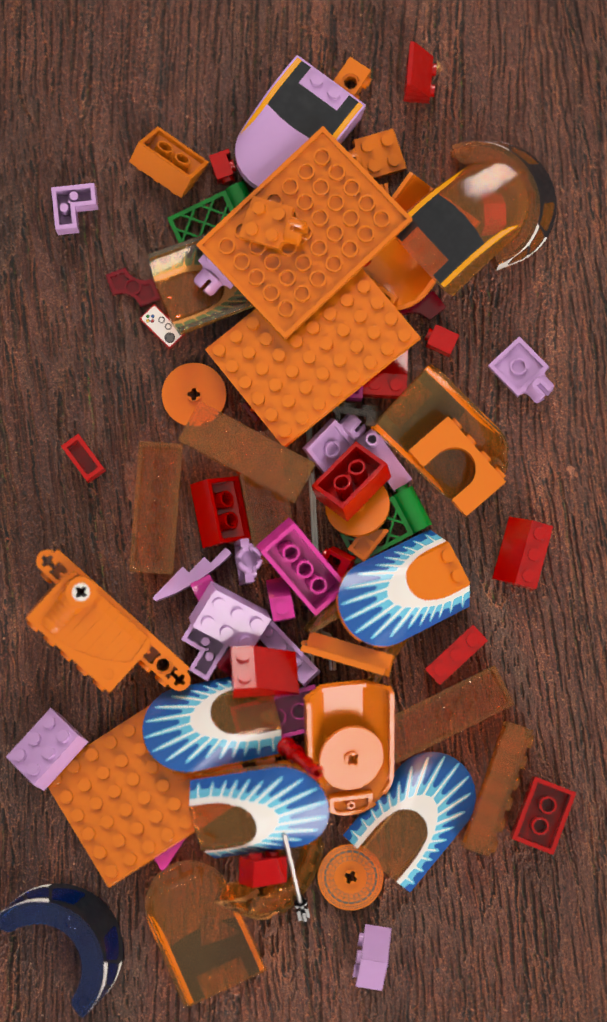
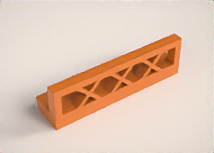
M310 631L307 644L302 645L300 650L389 677L395 657L391 654Z

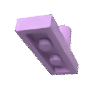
M374 428L357 440L359 444L387 463L391 478L387 483L394 492H396L397 488L412 480Z

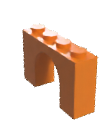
M448 416L415 444L408 453L422 469L446 450L455 449L463 451L472 459L475 467L474 479L451 501L466 518L506 483L504 480L506 476L498 467L494 469L489 463L491 458L484 451L479 452L475 447L476 441L469 434L467 436L464 435L460 430L463 428L455 418L451 420Z

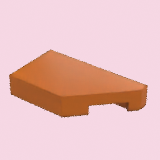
M376 530L371 534L356 537L347 549L364 562L380 544L389 530Z

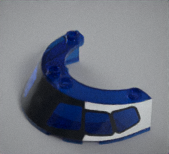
M51 883L32 888L21 894L0 912V929L5 932H13L26 925L45 924L61 930L74 942L80 954L82 974L71 1003L74 1010L83 1019L109 992L118 977L123 961V941L120 926L106 903L94 893L84 888L65 883Z

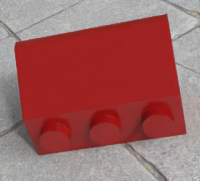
M238 476L206 479L190 484L203 548L227 545L244 538L251 539Z
M509 516L492 579L536 590L553 526Z

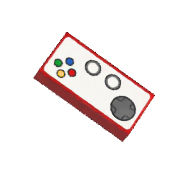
M155 304L139 318L169 350L185 335H179L173 326L175 324Z

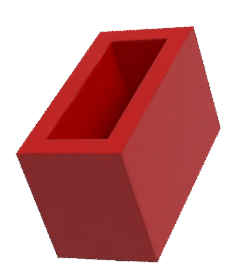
M79 434L61 446L88 483H91L106 472L105 468Z
M266 850V853L250 852L248 856L240 857L238 883L256 888L287 882L288 857L279 854V850Z

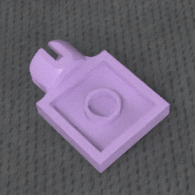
M204 254L199 258L198 262L201 263L202 269L194 278V282L201 288L209 279L211 282L203 290L206 294L214 295L223 285L229 289L234 286Z
M520 336L488 365V368L517 398L524 393L535 403H539L544 400L543 397L545 395L548 396L553 390V383L545 375L549 366Z
M346 414L340 422L331 418L302 448L322 474L365 433V425L360 426L359 424L362 421L354 414Z
M244 538L234 543L239 586L249 585L254 582V578L257 577V569L262 564L261 552L253 547L252 543H249V538Z

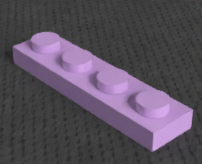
M270 620L259 639L268 648L296 652L298 680L306 686L321 671Z

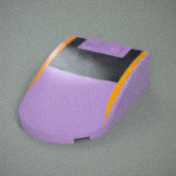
M296 55L265 94L237 137L234 154L240 175L249 185L256 189L322 126L342 144L361 120L366 105Z

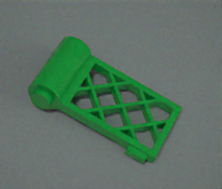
M245 181L237 182L226 190L168 217L167 219L179 245H185L184 242L187 235L199 240L203 238L206 226L215 227V225L208 223L211 212L222 215L221 222L228 215V208L230 212L250 194ZM224 197L226 202L224 212L213 209L215 201ZM200 208L208 210L205 221L193 218L196 210ZM181 217L189 219L185 231L178 229L174 221ZM192 221L203 224L199 236L188 232Z
M405 484L395 490L397 494L389 498L390 503L392 502L396 510L393 518L387 517L392 523L389 533H387L386 543L381 547L377 546V549L372 552L369 558L432 525L413 486L408 487ZM397 513H398V515H399L401 521L396 520ZM394 523L403 524L407 533L400 537L391 534ZM340 533L348 548L351 545L349 540L354 541L355 539ZM390 536L396 538L389 542ZM357 557L355 564L362 562V560Z

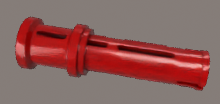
M284 737L278 742V753L286 756L290 763L298 764L313 779L317 780L323 776L324 768L307 756L304 748L296 744L291 737Z

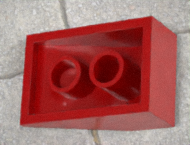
M410 41L403 102L429 104L430 97H434L435 84H431L432 76L436 77L437 64L433 63V55L415 41Z
M408 350L363 385V398L406 399Z
M259 646L231 647L230 670L233 698L299 695L296 652Z

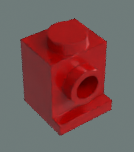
M229 149L209 155V161L218 184L228 185L235 181L233 172L236 171L233 160H228L231 158Z
M335 546L329 549L326 548L322 553V556L341 578L352 568L357 558L355 555H350ZM335 558L341 560V563H337Z

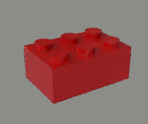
M355 441L312 485V489L317 500L348 522L391 478V474L386 462Z
M532 776L510 838L554 855L576 792Z

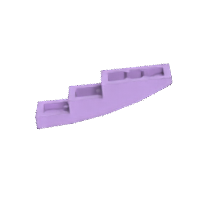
M225 547L211 563L204 557L190 572L182 567L160 589L153 599L158 602L191 587V583L214 572L233 554Z

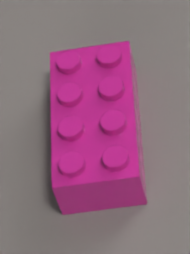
M287 518L256 545V548L315 616L336 599L342 578L290 518Z
M315 684L299 688V695L270 696L231 707L230 711L237 735H255L281 730L282 738L305 733L304 696L315 689Z

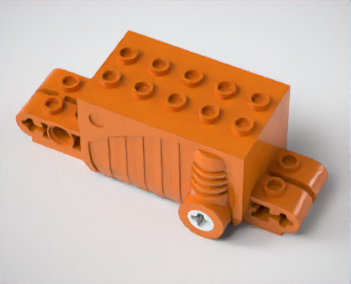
M58 548L55 551L43 549L38 553L36 564L42 571L40 576L49 584L53 581L54 585L26 614V619L28 620L27 624L35 632L40 630L44 634L43 639L52 647L54 645L58 646L61 649L60 654L69 662L73 660L77 663L76 668L85 676L89 674L93 678V683L101 691L106 689L110 693L137 662L148 673L151 670L155 672L156 675L154 677L164 687L169 685L176 691L188 688L191 679L187 671L190 668L185 662ZM51 555V561L55 566L58 562L61 563V565L55 567L53 574L50 572L53 570L52 566L49 564L44 566L42 564V556L48 557ZM77 586H78L79 588H82V587H83L85 592H84V593H81V592H78V593H77L76 587H77ZM166 659L167 665L164 668L156 666L158 660ZM174 671L178 676L181 675L182 680H175L171 673Z

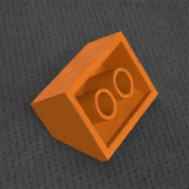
M158 126L138 142L129 160L138 170L143 171L153 178L154 181L162 184L180 198L191 190L210 163Z

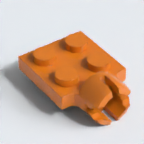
M394 129L354 139L352 142L353 149L348 151L374 179L407 169Z
M253 196L239 237L281 251L282 246L286 243L301 246L305 241V238H302V234L307 235L308 224L305 220L294 217L295 209L293 207Z

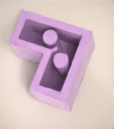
M95 184L51 187L57 234L80 233L77 212L99 210Z
M190 624L181 640L200 652L189 670L209 681L217 668L216 664L224 656L229 645L205 634Z
M365 924L364 933L359 932L357 946H361V950H357L355 962L357 964H354L353 977H356V987L382 991L388 965L391 928Z

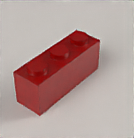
M471 625L424 668V671L437 685H441L488 640L474 625Z

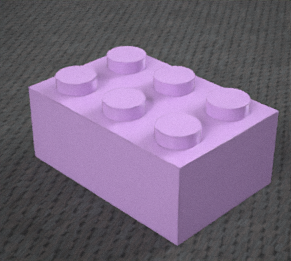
M212 581L189 616L192 627L231 647L255 646L271 620L267 610Z
M50 708L6 758L34 786L44 791L84 748L88 741L61 714Z

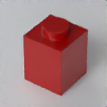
M436 324L434 329L429 328L424 340L428 341L427 348L450 357L459 334Z

